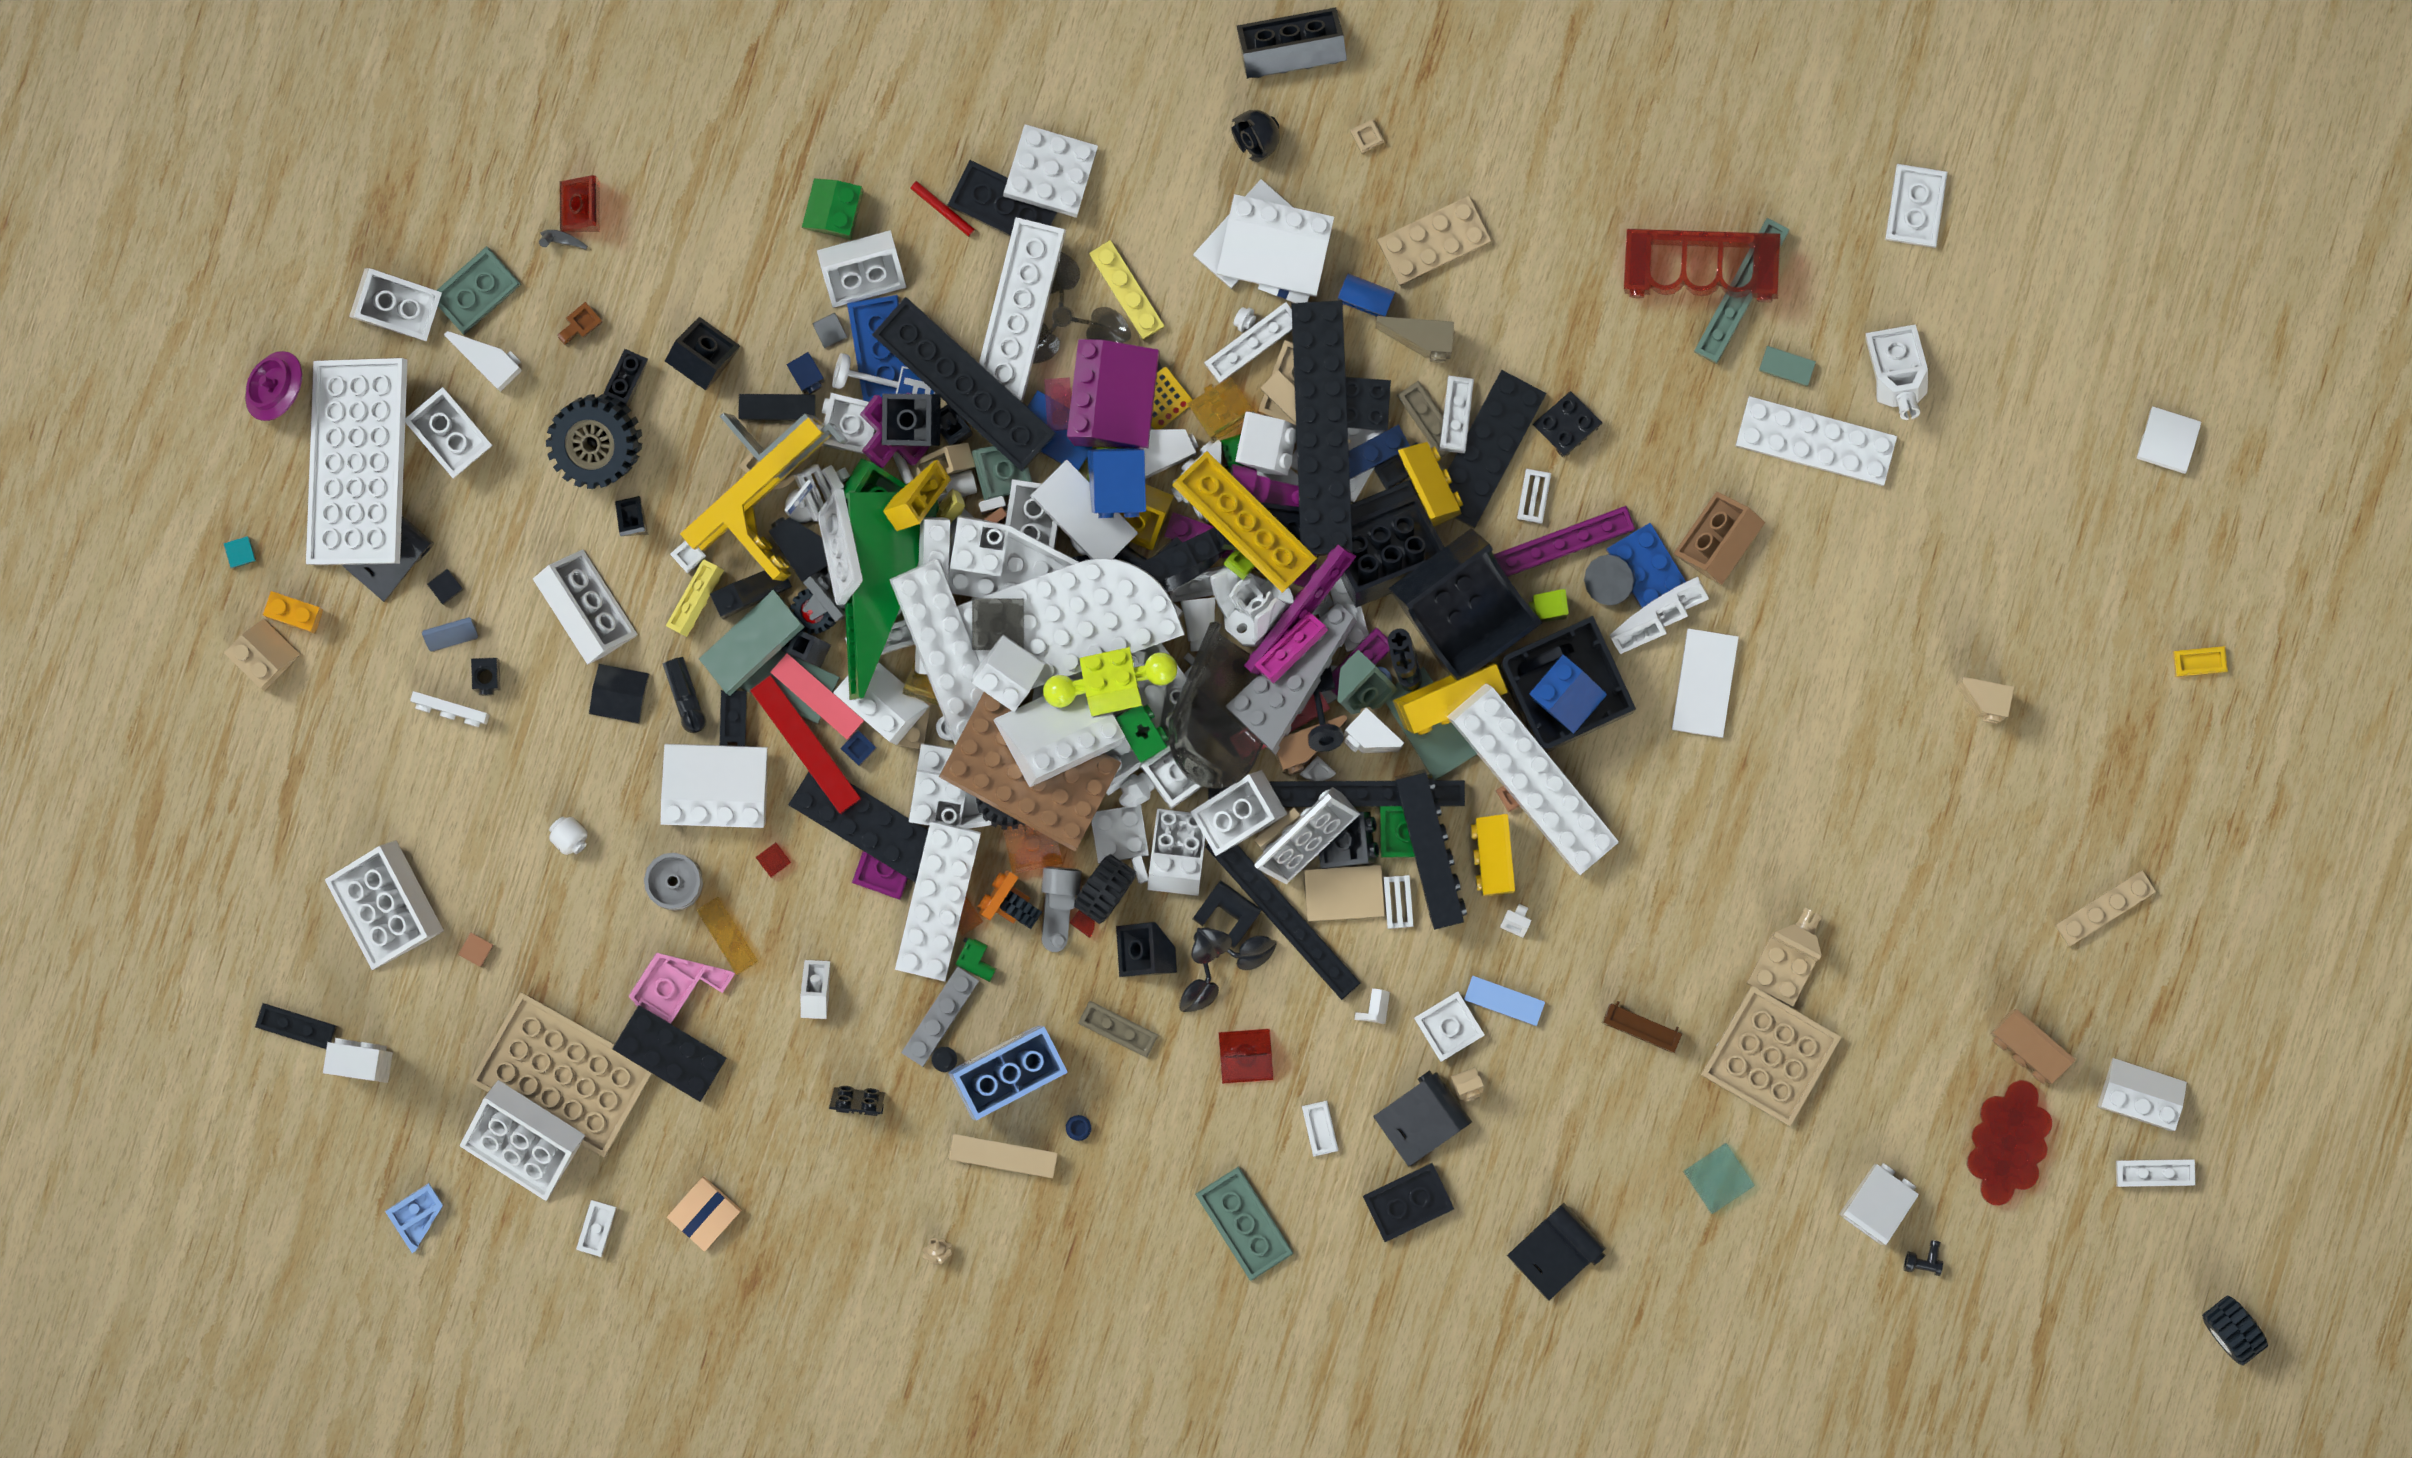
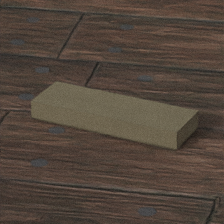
M1417 381L1397 394V397L1431 447L1435 446L1442 458L1450 452L1439 450L1443 416L1420 382Z
M1090 1000L1078 1024L1146 1058L1158 1037V1034Z

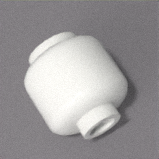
M563 816L556 820L549 829L551 832L549 840L564 855L573 852L578 854L587 845L585 842L587 831L573 817L565 818Z

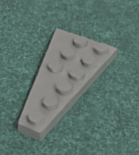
M1339 602L1319 619L1327 627L1328 631L1274 684L1261 673L1226 705L1227 709L1275 755L1280 749L1279 744L1284 735L1288 736L1291 731V724L1297 714H1301L1320 683V676L1323 671L1331 665V658L1338 647H1342L1357 622L1354 616Z

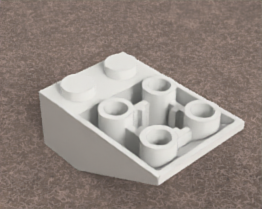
M1157 809L1147 890L1199 895L1205 836L1191 812Z

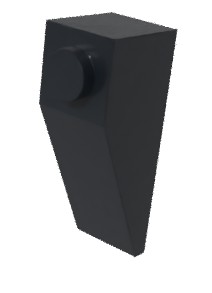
M764 570L712 592L710 596L720 617L725 619L759 603L772 590L779 594L792 588L788 578L785 581L773 580Z
M800 631L780 650L821 668L831 644Z

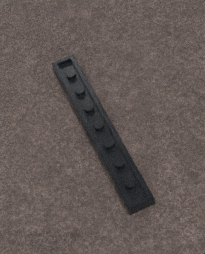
M1209 844L1205 846L1341 1000L1361 984L1262 871L1254 866L1253 861L1238 845L1233 846L1218 856H1215Z

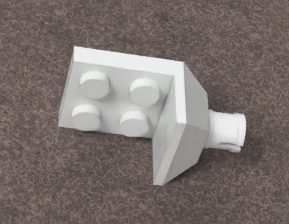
M1916 324L1866 333V343L1876 377L1877 402L1891 407L1898 406L1900 417L1904 420H1909L1907 411H1910L1911 419L1918 417L1920 409L1917 403L1927 394L1928 368Z

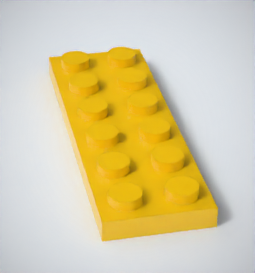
M1208 451L1172 484L1282 593L1317 559Z

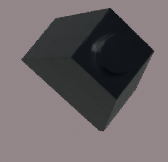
M781 517L771 524L772 529L769 530V533L802 583L811 575L828 569L821 536L791 517L786 520L784 517Z

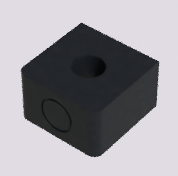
M1594 616L1507 654L1500 665L1502 677L1526 729L1546 753L1627 717L1636 710ZM1568 643L1572 645L1574 652L1566 657L1607 694L1574 734L1530 696V692L1558 660L1521 674L1518 667L1522 662Z

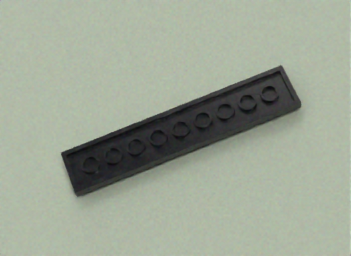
M1343 301L1291 303L1301 543L1314 556L1328 555L1338 544L1353 553Z

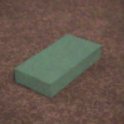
M1767 346L1759 371L1807 387L1816 361Z

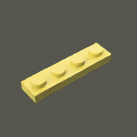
M1111 240L1090 252L1089 256L1141 339L1144 340L1164 328V324Z

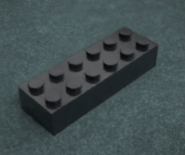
M1425 769L1395 776L1432 926L1436 930L1464 923L1463 916L1467 915V910L1463 898L1458 899L1457 891L1461 890L1458 875L1451 872L1450 866L1455 865L1452 851L1450 848H1445L1444 841L1448 840V835L1444 823L1439 824L1438 816L1442 815L1439 800L1433 799L1431 791L1436 790L1433 776L1427 774Z

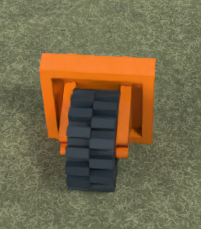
M1010 871L997 875L992 883V886L995 887L990 895L985 894L977 906L980 908L978 914L988 920H991L994 914L997 913L1013 924L1017 920L1032 929L1042 911L1029 903L1030 897L1013 887L1019 877Z

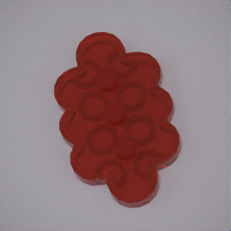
M2018 1080L2012 1082L2007 1087L2004 1097L1993 1096L1987 1098L1980 1107L1982 1122L1976 1125L1971 1133V1139L1975 1148L1969 1152L1966 1165L1972 1176L1982 1179L1980 1184L1981 1196L1991 1205L2000 1206L2006 1204L2011 1200L2015 1189L2026 1190L2034 1186L2039 1178L2037 1164L2047 1155L2048 1147L2044 1138L2052 1129V1118L2045 1109L2037 1106L2039 1099L2037 1088L2028 1081Z

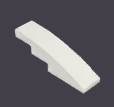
M1699 577L1673 588L1650 602L1612 632L1610 637L1619 653L1622 654L1667 634L1665 626L1688 617L1686 609L1709 600Z

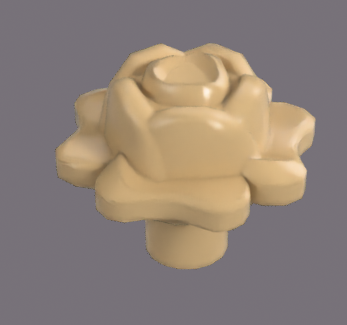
M932 1238L928 1242L929 1246L923 1248L924 1254L922 1257L923 1260H928L930 1264H942L948 1256L952 1255V1244L946 1243L944 1239L938 1241L937 1238Z

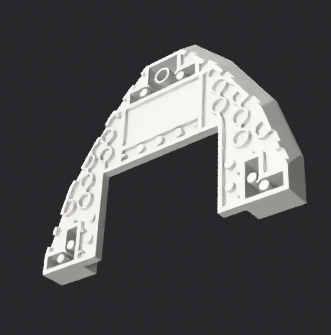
M958 516L949 567L948 585L953 594L980 598L1078 563V561L1009 525ZM1160 643L1134 652L1132 657L1135 667L1145 665L1147 659L1155 653H1169L1163 644ZM1178 665L1175 679L1167 685H1155L1148 679L1138 681L1142 705H1149L1155 715V718L1151 720L1156 728L1162 727L1168 737V740L1164 742L1169 746L1181 736H1184L1192 685ZM1082 671L1067 677L1072 681L1082 679ZM1044 685L1034 688L1032 701L1044 696ZM1124 710L1115 711L1112 714L1115 716ZM1142 724L1137 726L1138 732L1135 733L1136 735L1142 734L1143 737L1148 735V726L1143 727ZM1126 738L1123 739L1118 747L1105 752L1108 756L1121 762L1110 785L1125 779L1149 760L1147 759L1140 763ZM921 743L909 822L930 825L932 820L966 829L991 825V821L988 820L986 822L983 819V814L979 813L976 797L939 778L954 748Z

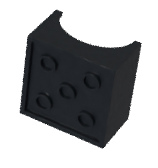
M1472 528L1388 588L1441 667L1456 681L1475 673L1542 624L1540 618L1527 605L1500 567L1492 553L1493 548Z

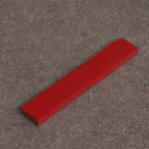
M768 676L752 688L750 692L838 812L842 814L861 800L860 796L772 676Z

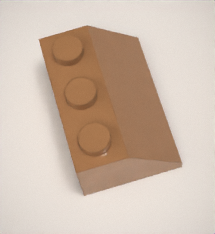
M1716 491L1673 554L1705 577L1722 585L1766 522L1749 507Z
M2018 1009L2010 1010L1990 1033L1995 1037L1992 1041L2002 1050L2009 1049L2014 1054L2013 1060L2023 1068L2026 1065L2034 1071L2032 1076L2042 1084L2045 1082L2053 1084L2076 1060Z

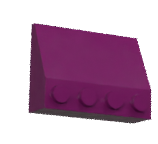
M1078 339L1067 437L1074 446L1149 449L1160 352L1158 349L1107 340Z

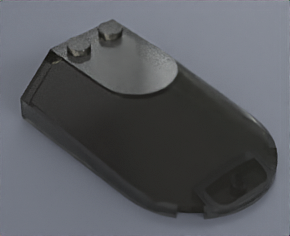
M1217 621L1210 622L1169 723V745L1177 766L1192 782L1202 787L1213 789L1227 787L1241 781L1254 766L1263 746V743L1226 707L1258 675L1250 672L1244 666L1251 654L1223 637L1219 631L1222 624Z

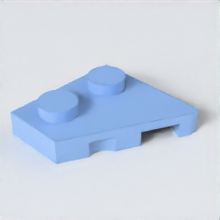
M428 1183L385 1211L412 1253L418 1248L424 1235L441 1210L443 1203L431 1184Z

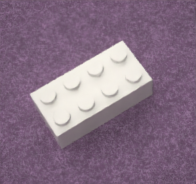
M335 1038V1043H327L323 1073L388 1083L393 1052L386 1051L387 1046Z

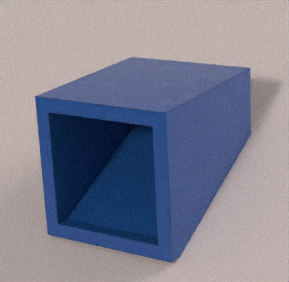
M1139 448L1087 450L1092 513H1098V518H1114V513H1124V517H1139V512H1146L1144 450Z
M1564 655L1559 658L1530 692V696L1536 703L1573 734L1607 696L1587 674Z

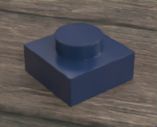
M857 730L840 749L860 766L877 748Z

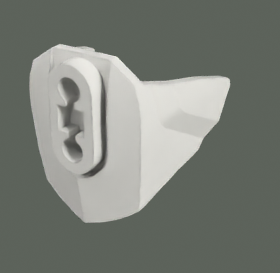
M1225 569L1212 575L1210 578L1217 604L1224 615L1225 630L1243 646L1255 647L1264 641L1265 635L1278 623L1282 613L1294 602V597L1289 587L1282 593L1268 579H1263L1253 573H1249L1242 580L1230 569Z

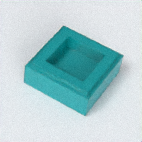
M249 536L223 543L230 568L233 569L256 562Z

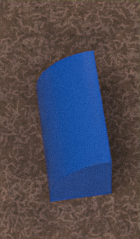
M1348 273L1337 301L1342 300L1344 305L1375 317H1386L1395 291Z

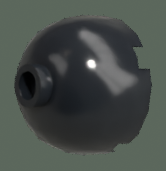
M1249 110L1232 119V122H1235V125L1231 127L1234 140L1243 153L1247 149L1252 155L1249 159L1260 162L1276 150L1280 135L1279 124L1273 116L1261 110Z

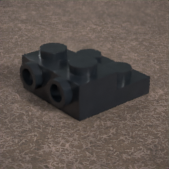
M1359 812L1360 815L1319 853L1321 869L1376 863L1375 858L1379 856V846L1377 842H1373V832L1376 831L1377 824L1375 818L1371 817V812Z

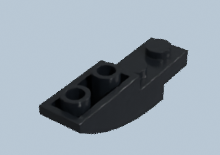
M624 349L603 393L608 395L609 401L616 398L621 401L619 404L620 408L630 406L648 358ZM588 437V444L592 448H597V441L593 437Z

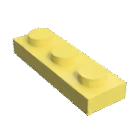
M704 559L702 560L666 627L685 637L688 636L699 614L707 604L710 593L718 584L724 572L722 568Z

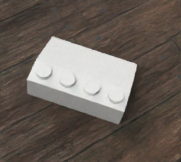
M1234 194L1217 275L1316 297L1334 217Z
M1086 693L1076 695L1074 701L1063 708L1051 706L1043 696L1017 708L1015 712L1010 711L993 720L1029 787L1035 786L1118 747L1125 738L1112 712L1091 716Z
M664 744L661 825L764 828L766 824L768 747Z
M1333 787L1330 790L1324 791L1312 807L1305 809L1293 825L1284 829L1281 837L1266 846L1263 854L1257 859L1254 866L1287 884L1360 815L1359 812L1340 791Z
M397 841L378 846L325 879L372 970L425 943L444 931Z
M498 1080L484 1097L460 1147L547 1201L577 1152L585 1135Z

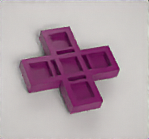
M874 395L860 413V416L876 430V433L862 449V452L880 468L887 464L896 451L910 465H916L930 447L882 445V398L879 395Z

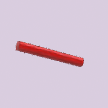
M915 181L910 187L912 191L965 235L970 237L975 231L971 225L918 181Z

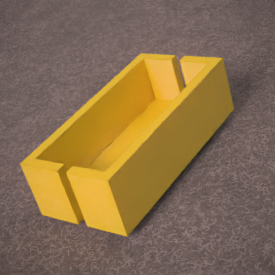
M1489 662L1475 673L1456 681L1451 675L1394 699L1393 703L1404 729L1414 734L1423 735L1433 730V725L1440 722L1442 725L1450 723L1451 721L1447 716L1485 683L1493 687L1501 698V695L1508 692L1497 665Z

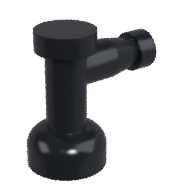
M1930 1241L1931 1247L1927 1260L1918 1259L1916 1253L1908 1251L1903 1270L1905 1272H1913L1916 1268L1934 1272V1275L1940 1276L1943 1269V1261L1938 1260L1941 1242Z

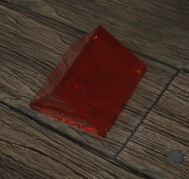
M590 175L560 181V231L600 232V181L597 176Z
M1270 1029L1219 1032L1222 1084L1273 1080Z

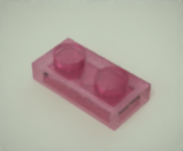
M1070 377L1044 379L1047 425L1054 431L1068 430L1071 405Z

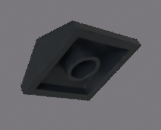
M599 664L592 688L589 714L639 724L649 673Z

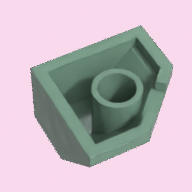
M1359 650L1340 668L1337 701L1350 714L1360 713V710L1366 707L1371 709L1380 708L1398 690Z

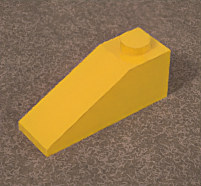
M935 460L900 490L883 511L896 531L920 524L947 487L951 478L940 462Z

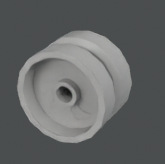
M667 853L655 858L647 867L644 884L649 898L662 908L676 911L684 910L696 902L701 895L703 878L697 864L691 859L678 853ZM674 876L677 878L678 883L675 886H670L668 882Z

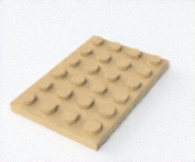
M520 992L470 1082L489 1092L498 1080L583 1133L585 1137L581 1145L605 1158L652 1073L612 1050L613 1043Z

